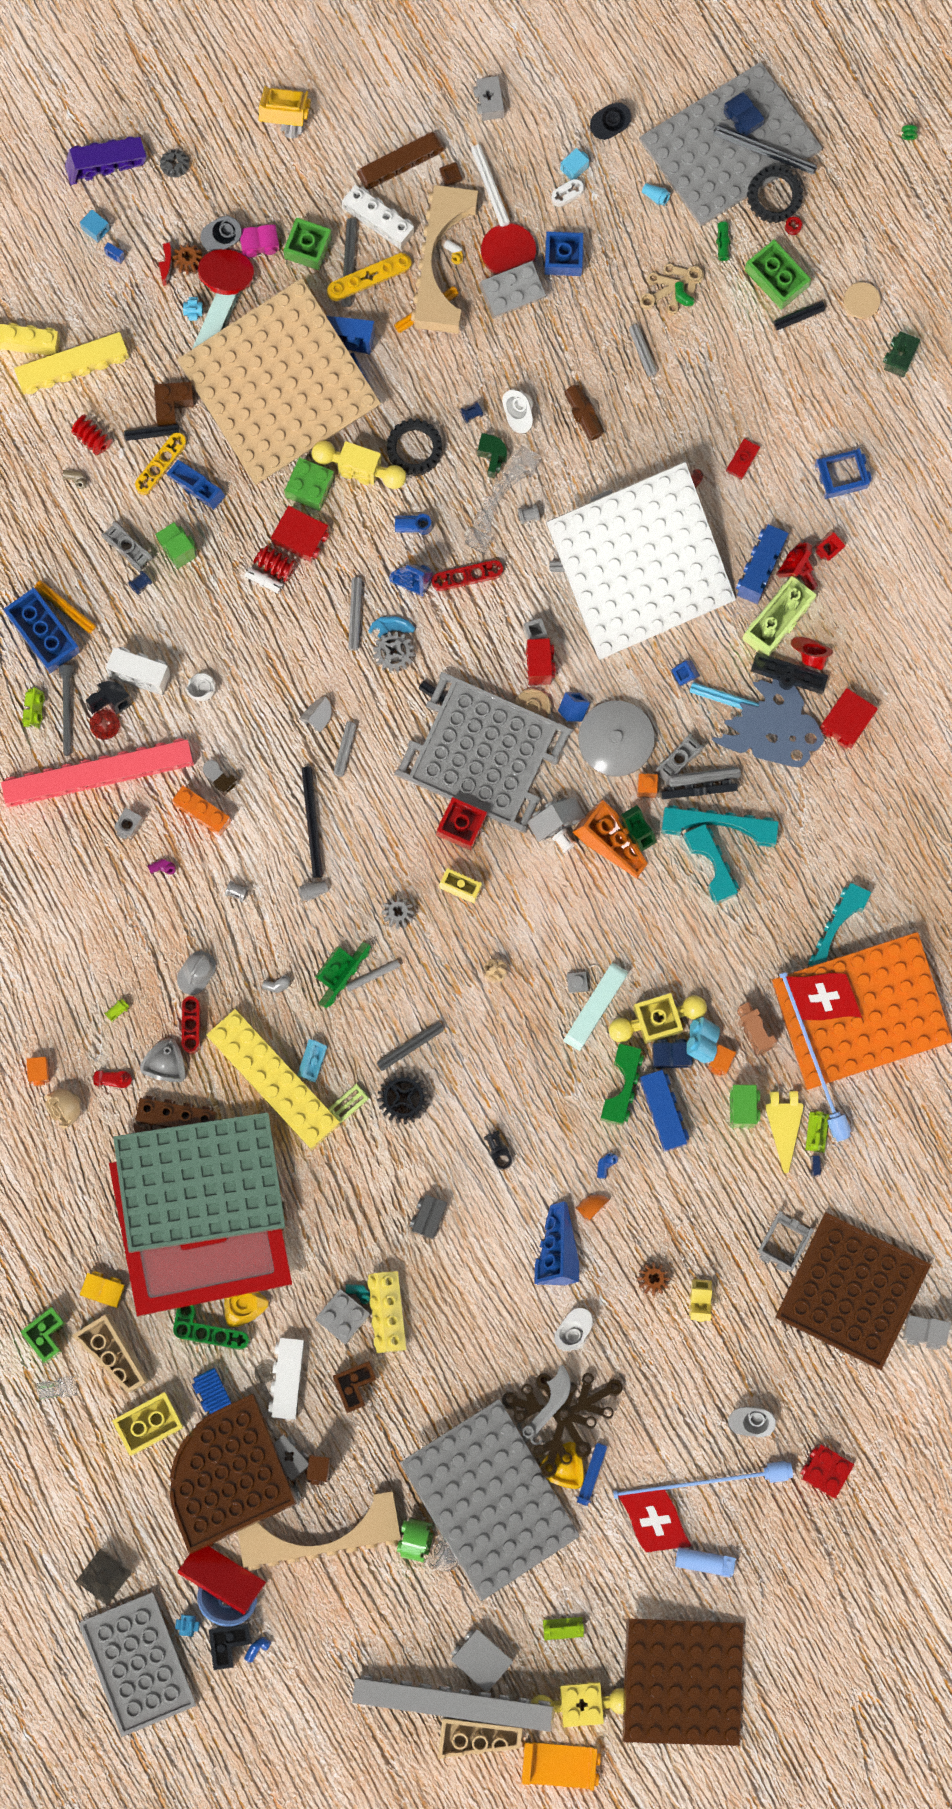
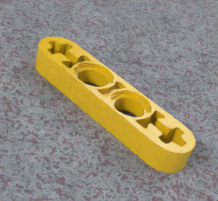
M172 434L137 478L135 487L139 494H149L185 449L186 439L183 434ZM181 439L182 444H177L174 447V450L176 451L174 453V451L172 450L173 446L175 445L174 440ZM169 452L172 455L169 461L162 460L161 456L163 453ZM152 467H159L160 473L156 476L151 475L150 469ZM147 475L150 478L147 482L148 488L141 489L140 483L144 484L148 480L146 477Z

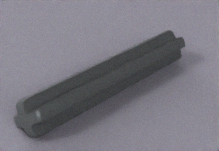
M437 1022L377 1061V1066L381 1071H384L443 1032V1025Z

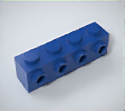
M663 1070L640 1077L639 1080L663 1151L668 1152L686 1146V1140H689L687 1130L682 1129L680 1122L683 1121L680 1110L676 1111L674 1104L677 1101L674 1092L670 1093L668 1074H664Z

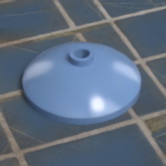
M200 1587L197 1593L198 1606L203 1615L211 1622L222 1626H235L245 1622L253 1614L257 1604L256 1598L246 1614L243 1615L231 1606L223 1605V1601Z

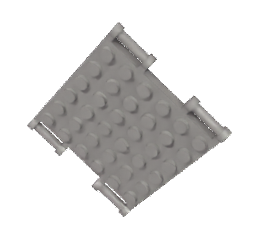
M441 672L435 691L425 706L430 710L438 712L424 745L409 740L408 749L394 775L446 799L451 800L454 797L487 812V817L525 834L528 829L526 827L527 822L530 820L536 805L541 800V798L528 793V790L543 759L557 765L559 761L558 756L572 730ZM446 683H452L442 706L437 705ZM555 731H560L561 734L552 754H547L546 751ZM415 750L420 751L410 775L405 773ZM524 799L529 800L530 802L520 823L514 822Z

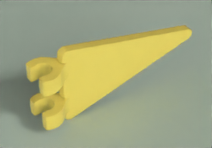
M790 1091L789 1103L779 1104V1092H770V1104L765 1105L784 1173H788L804 1107L802 1103H798V1091Z

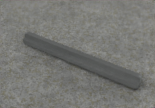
M348 218L346 221L343 277L354 272L357 224L355 218ZM352 296L342 299L341 305L343 307H351Z

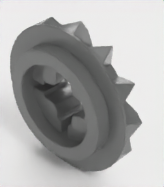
M177 148L175 150H168L165 154H162L160 160L161 170L169 177H181L189 169V158L184 151H179ZM176 157L177 162L179 163H177L173 169L172 163L170 162H172L173 159H175Z

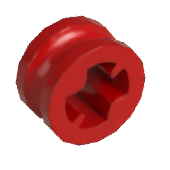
M794 216L788 218L785 224V231L793 236L799 234L802 228L801 220ZM791 223L795 224L796 229L791 227Z

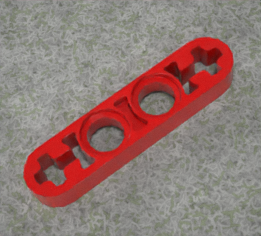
M492 560L439 572L432 577V587L436 591H445L494 580L502 576L503 565L500 561ZM492 566L500 568L498 573L494 574V571L487 572L488 576H485L483 567H487L486 571L491 570ZM474 569H479L482 572V576L474 578L471 572ZM456 573L463 575L464 579L461 582L453 580V576ZM448 575H450V582H451V584H449V585H448V581H444V580H447V576H448ZM437 578H441L444 581L442 586H439L438 583L435 584Z

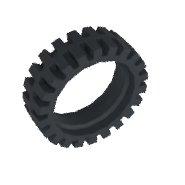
M770 166L761 170L752 178L747 189V197L749 199L747 202L751 206V211L755 212L754 215L756 217H760L761 220H766L769 223H779L787 220L797 212L803 200V188L800 186L801 181L797 180L798 176L792 174L793 171L790 169L786 170V167ZM779 177L790 185L792 200L785 210L771 212L760 204L758 188L766 178Z
M417 418L416 420L408 419L407 422L404 420L400 425L397 424L394 430H391L387 440V454L392 465L402 467L406 475L412 474L417 476V474H420L421 476L425 472L429 473L440 461L442 440L437 429H434V426L432 424L429 425L427 421L423 420L422 422ZM408 431H421L429 436L432 441L433 450L426 461L419 464H410L403 461L397 454V441L401 435Z

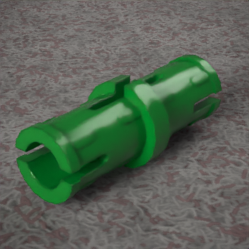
M719 222L717 223L718 238L716 239L718 260L727 261L730 259L729 244H731L729 223Z

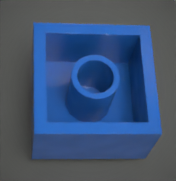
M546 231L544 275L582 276L583 233Z

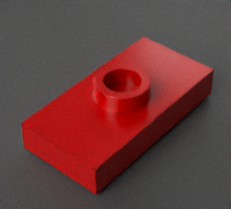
M744 438L729 463L726 472L742 480L760 447Z

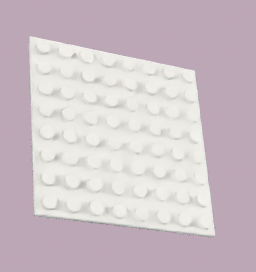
M686 462L546 521L599 660L736 600Z

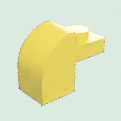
M692 1279L689 1312L691 1320L699 1322L711 1321L712 1281Z

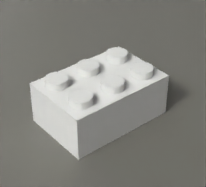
M113 647L106 666L109 678L162 696L170 678L168 666L164 661L155 659V661L150 660L148 656L137 653V655L132 654L130 650L124 647H119V649Z

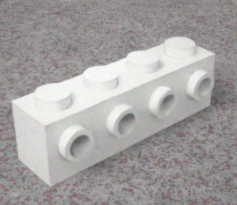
M354 185L342 200V208L400 250L414 235V226L409 219H403L395 209L386 207L382 200L369 195V192L364 187L359 188L357 185Z

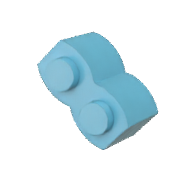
M704 1017L693 1020L690 1024L687 1054L702 1063L713 1061L717 1052L716 1043L720 1035L719 1026Z

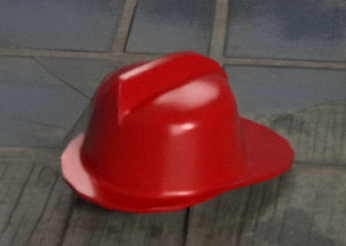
M796 637L791 640V646L801 652L802 662L812 668L822 670L827 657L833 654L831 648L823 646L810 638Z

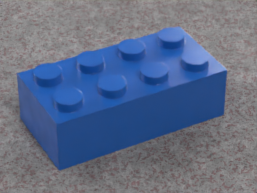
M32 588L3 609L8 619L49 674L80 653L77 644L35 588Z

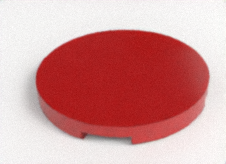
M512 223L504 227L497 225L484 236L481 244V257L486 268L491 273L498 275L532 261L534 263L536 244L530 232L520 225Z
M228 249L214 250L204 255L199 262V280L209 287L212 292L222 295H235L239 291L250 287L253 281V265L247 257L239 252Z

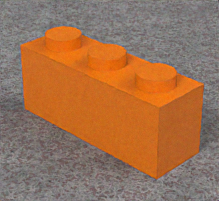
M182 785L172 799L174 806L220 837L231 823L228 815L184 785Z

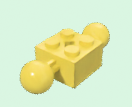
M319 441L312 448V457L315 462L321 465H327L331 462L337 463L338 472L346 479L354 478L361 484L374 485L378 477L383 479L384 484L390 489H398L406 482V473L402 467L398 465H391L387 468L381 467V453L347 441H345L341 453L335 451L334 446L328 441Z
M671 993L643 1001L633 1006L636 1020L629 1021L625 1018L613 1020L609 1026V1035L614 1041L622 1043L628 1041L632 1037L633 1032L641 1031L645 1044L682 1033L683 1028L680 1018L686 1016L691 1020L703 1017L707 1011V1004L702 997L692 995L684 1000L682 1006L676 1007ZM655 1015L663 1018L660 1023L654 1021Z
M600 1682L559 1685L561 1700L552 1701L546 1695H537L530 1702L538 1704L539 1700L551 1702L550 1706H555L554 1713L562 1712L563 1727L604 1724L603 1709L611 1708L615 1713L623 1714L624 1688H617L610 1696L601 1697ZM579 1699H583L587 1703L583 1710L576 1707V1703L580 1702Z

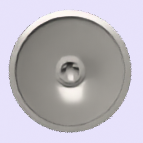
M625 701L604 702L594 707L583 719L578 735L579 749L586 763L595 771L611 777L626 776L639 770L649 759L654 746V730L647 715L637 706Z

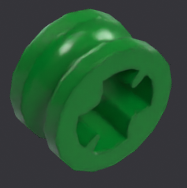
M906 125L901 128L903 132L901 135L902 139L914 140L918 138L916 133L918 131L917 126Z

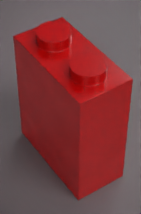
M288 505L271 536V542L312 563L313 559H317L321 553L320 546L323 542L326 543L330 536L329 527L327 524Z
M846 688L821 724L820 729L828 738L833 737L836 739L837 743L843 748L847 749L848 747L852 749L876 714L878 708Z

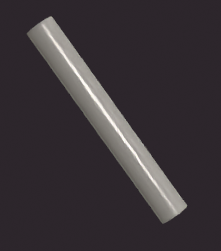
M398 960L346 985L347 990L350 992L401 967Z

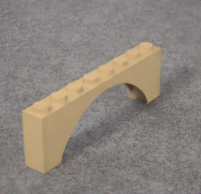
M434 185L433 192L429 193L428 203H431V209L427 208L426 220H429V224L424 227L426 242H422L421 248L424 258L419 261V270H422L421 276H417L416 282L419 292L414 295V304L417 305L416 310H412L411 321H414V328L459 334L461 309L452 305L442 294L434 279L431 262L435 248L443 235L462 219L470 215H476L478 191Z
M393 1491L373 1495L374 1501L361 1522L348 1534L328 1544L317 1546L292 1544L273 1535L259 1522L239 1531L238 1537L243 1568L248 1567L249 1571L260 1569V1564L268 1563V1567L280 1565L279 1561L287 1560L288 1563L300 1561L299 1557L307 1556V1560L319 1558L321 1553L333 1556L338 1555V1550L346 1549L347 1553L358 1551V1547L365 1545L366 1549L377 1548V1543L385 1542L386 1546L398 1544L397 1540L401 1539Z

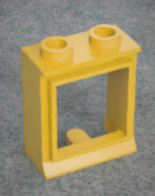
M264 86L259 104V121L303 126L304 119H308V111L311 106L308 91L303 93L293 90L269 89L267 86Z

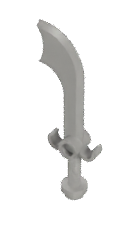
M563 1365L559 1366L557 1375L547 1382L551 1390L548 1404L528 1426L522 1428V1423H517V1428L523 1433L522 1439L525 1444L530 1439L534 1445L543 1444L544 1440H539L536 1443L535 1438L538 1437L539 1431L564 1404L569 1395L570 1377Z

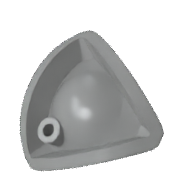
M167 1038L156 1044L144 1057L140 1065L141 1073L163 1081L182 1082L185 1079V1068L182 1054L176 1041L172 1038Z

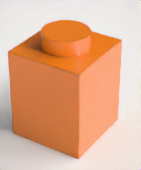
M638 774L637 797L656 798L658 774Z
M718 1044L716 1056L708 1066L711 1069L710 1072L720 1077L721 1075H726L736 1052Z
M46 1057L26 1058L28 1082L35 1087L45 1086V1082H50L48 1059Z

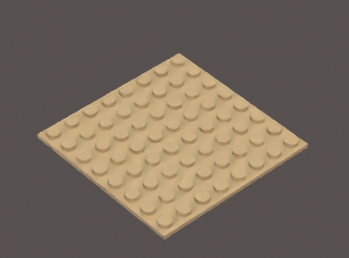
M302 278L177 359L255 486L310 451L317 442L327 440L381 405Z

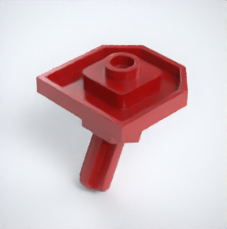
M808 542L796 545L788 553L776 575L780 578L801 577L807 588L811 591L815 590L818 585L811 574L813 568L808 560L812 553V545Z

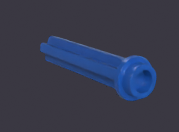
M600 1443L595 1445L579 1496H576V1503L585 1506L591 1503L590 1498L607 1446Z

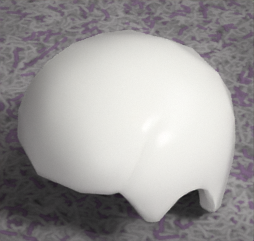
M198 673L188 680L186 691L196 701H207L215 693L216 683L210 675Z

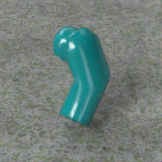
M346 1284V1294H356L362 1304L370 1302V1292L364 1285Z

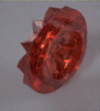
M101 710L94 713L90 719L89 727L95 737L107 740L113 738L118 733L120 721L112 711ZM103 718L106 720V722H110V724L107 725L106 732L102 726H99V724L102 723Z

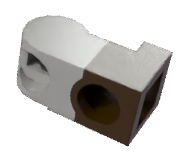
M210 760L203 765V772L206 778L224 796L238 784L237 779L233 775L228 778L220 770L216 761Z

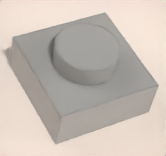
M586 972L567 974L569 994L588 992Z

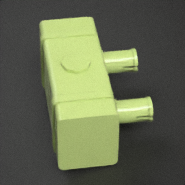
M791 576L781 586L778 593L760 615L750 624L743 635V641L757 652L770 656L784 637L795 628L797 621L802 615L808 611L816 598V594Z

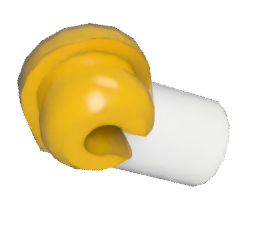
M447 240L443 247L451 252L452 263L456 265L461 264L464 259L462 248Z

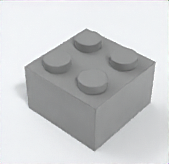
M339 1289L315 1320L344 1345H347L371 1314L344 1291Z

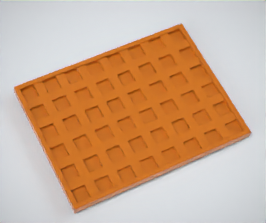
M918 932L787 974L793 977H808L827 973L846 974L862 1018L841 1017L823 1021L802 1020L826 1084L952 1042ZM783 978L771 979L805 1088L809 1090L821 1086L820 1078Z

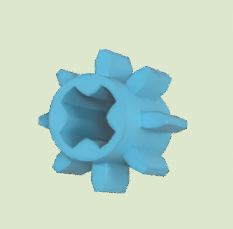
M189 297L188 302H183V315L188 316L189 321H198L199 316H203V302H199L198 297Z

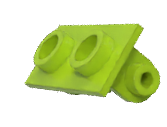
M36 687L25 692L24 706L30 707V709L23 710L22 723L24 727H31L32 725L40 729L43 719L42 709L45 702V692Z
M809 1112L806 1151L825 1153L829 1114Z
M582 1617L543 1620L544 1640L584 1637Z

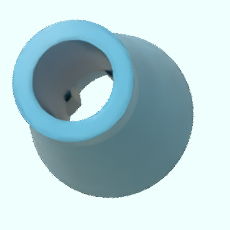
M648 183L642 189V193L657 205L665 206L671 194L667 188Z

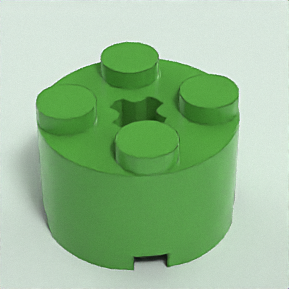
M412 1518L408 1521L404 1520L402 1525L403 1540H399L397 1552L401 1553V1558L426 1562V1559L423 1557L424 1555H429L433 1539L430 1527L434 1528V1523Z

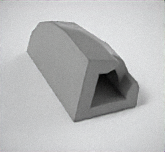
M326 697L316 700L299 719L306 725L310 723L315 731L321 732L331 717L330 702Z

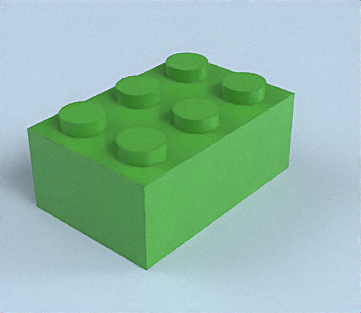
M775 240L771 241L748 260L744 270L780 310L808 289L811 282L808 275Z

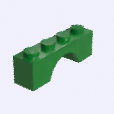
M619 1043L614 1065L620 1069L624 1076V1088L616 1097L605 1099L600 1121L623 1126L624 1121L628 1122L630 1111L627 1110L628 1103H632L635 1092H632L633 1084L637 1085L639 1073H636L638 1065H642L644 1057L641 1054L642 1049Z

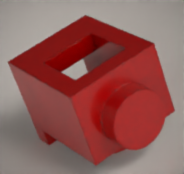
M829 531L814 546L817 549L815 554L821 560L830 561L845 545L834 532ZM828 543L830 548L826 551L824 545Z

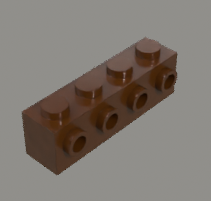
M145 1095V1098L139 1099L135 1121L141 1124L171 1128L216 1121L217 1112L213 1111L214 1108L202 1106V1109L194 1108L195 1105L183 1102V1105H177L174 1100L164 1099V1102L156 1101V1097Z

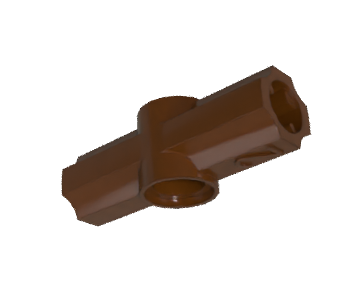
M579 385L569 387L564 391V394L572 408L575 421L581 425L588 441L598 439L603 435V431L595 418L596 414L591 403L587 402Z

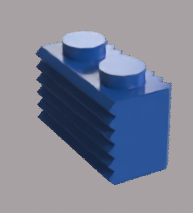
M215 1368L193 1378V1389L196 1394H201L203 1401L200 1403L205 1412L209 1411L212 1414L232 1404Z

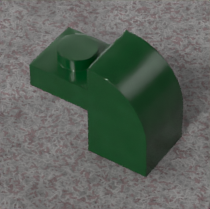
M481 433L477 456L491 459L487 477L495 479L496 473H500L502 462L506 463L507 449L500 438Z
M638 805L621 814L624 828L627 829L628 835L641 852L657 843L654 832L645 822Z

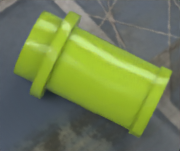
M122 998L116 1000L117 1003L104 1013L111 1022L124 1011H128L129 1006Z

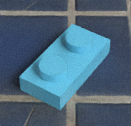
M308 1040L297 1074L298 1077L316 1083L327 1049L326 1045L315 1040Z

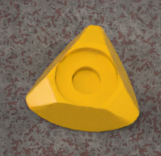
M260 1292L224 1299L227 1325L234 1328L251 1322L267 1309L268 1300Z
M567 1442L563 1446L566 1452L572 1455L571 1464L563 1465L557 1453L555 1460L557 1466L556 1474L552 1478L546 1479L562 1487L579 1489L583 1484L582 1459L575 1454V1443ZM547 1456V1457L542 1461V1463L539 1465L540 1469H541L542 1464H543L545 1461H547L548 1456ZM568 1456L562 1458L564 1462L570 1461ZM547 1465L545 1467L546 1471L548 1472L553 1470L552 1466Z

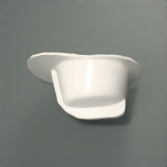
M509 390L504 394L502 400L509 426L517 433L528 432L533 423L531 412L533 407L532 399L522 390Z
M576 1308L566 1316L554 1336L555 1344L559 1349L571 1351L584 1346L587 1341V1335L593 1326V1318L588 1310Z

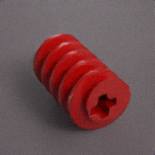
M83 414L74 423L71 433L77 436L78 440H82V444L87 445V448L92 450L94 455H100L110 447L112 439L106 441L108 435L104 434L101 436L102 429L95 431L98 425L93 424L90 426L92 420L88 419L85 421L87 415Z
M269 545L261 548L253 564L258 562V567L262 568L265 566L264 570L266 572L271 570V575L273 576L278 573L277 578L282 579L284 577V583H286L294 572L295 561L287 563V556L282 560L281 552L275 556L276 549L269 552Z

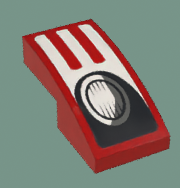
M170 242L163 243L166 261L158 262L163 286H167L172 271Z

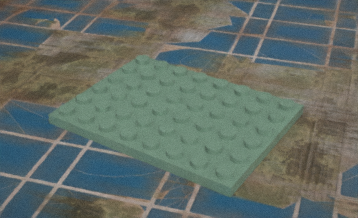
M268 1112L113 1136L129 1253L285 1229Z

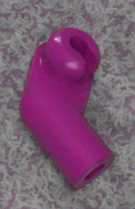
M160 859L147 865L151 874L159 870L168 875L176 872L175 864L166 859Z

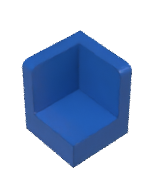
M565 692L558 712L566 721L582 722L590 702L579 692Z

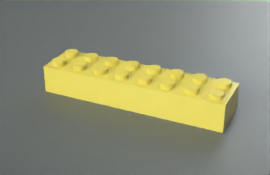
M236 1009L206 1035L311 1151L340 1126V1122Z

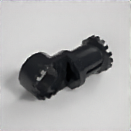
M500 1131L492 1132L490 1135L487 1134L483 1138L487 1140L490 1146V1153L496 1167L500 1170L509 1169L512 1165V1158L507 1146L503 1144L499 1136ZM500 1156L508 1157V1165L500 1166L498 1158Z

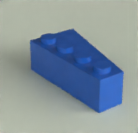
M326 316L347 350L371 354L375 336L374 321Z

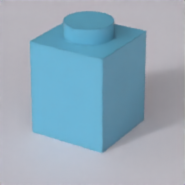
M576 148L561 162L560 170L570 180L577 179L589 168V157L585 152H580Z

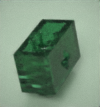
M900 331L898 337L894 336L890 346L893 347L891 353L887 352L884 357L883 363L886 364L883 370L904 378L921 339Z

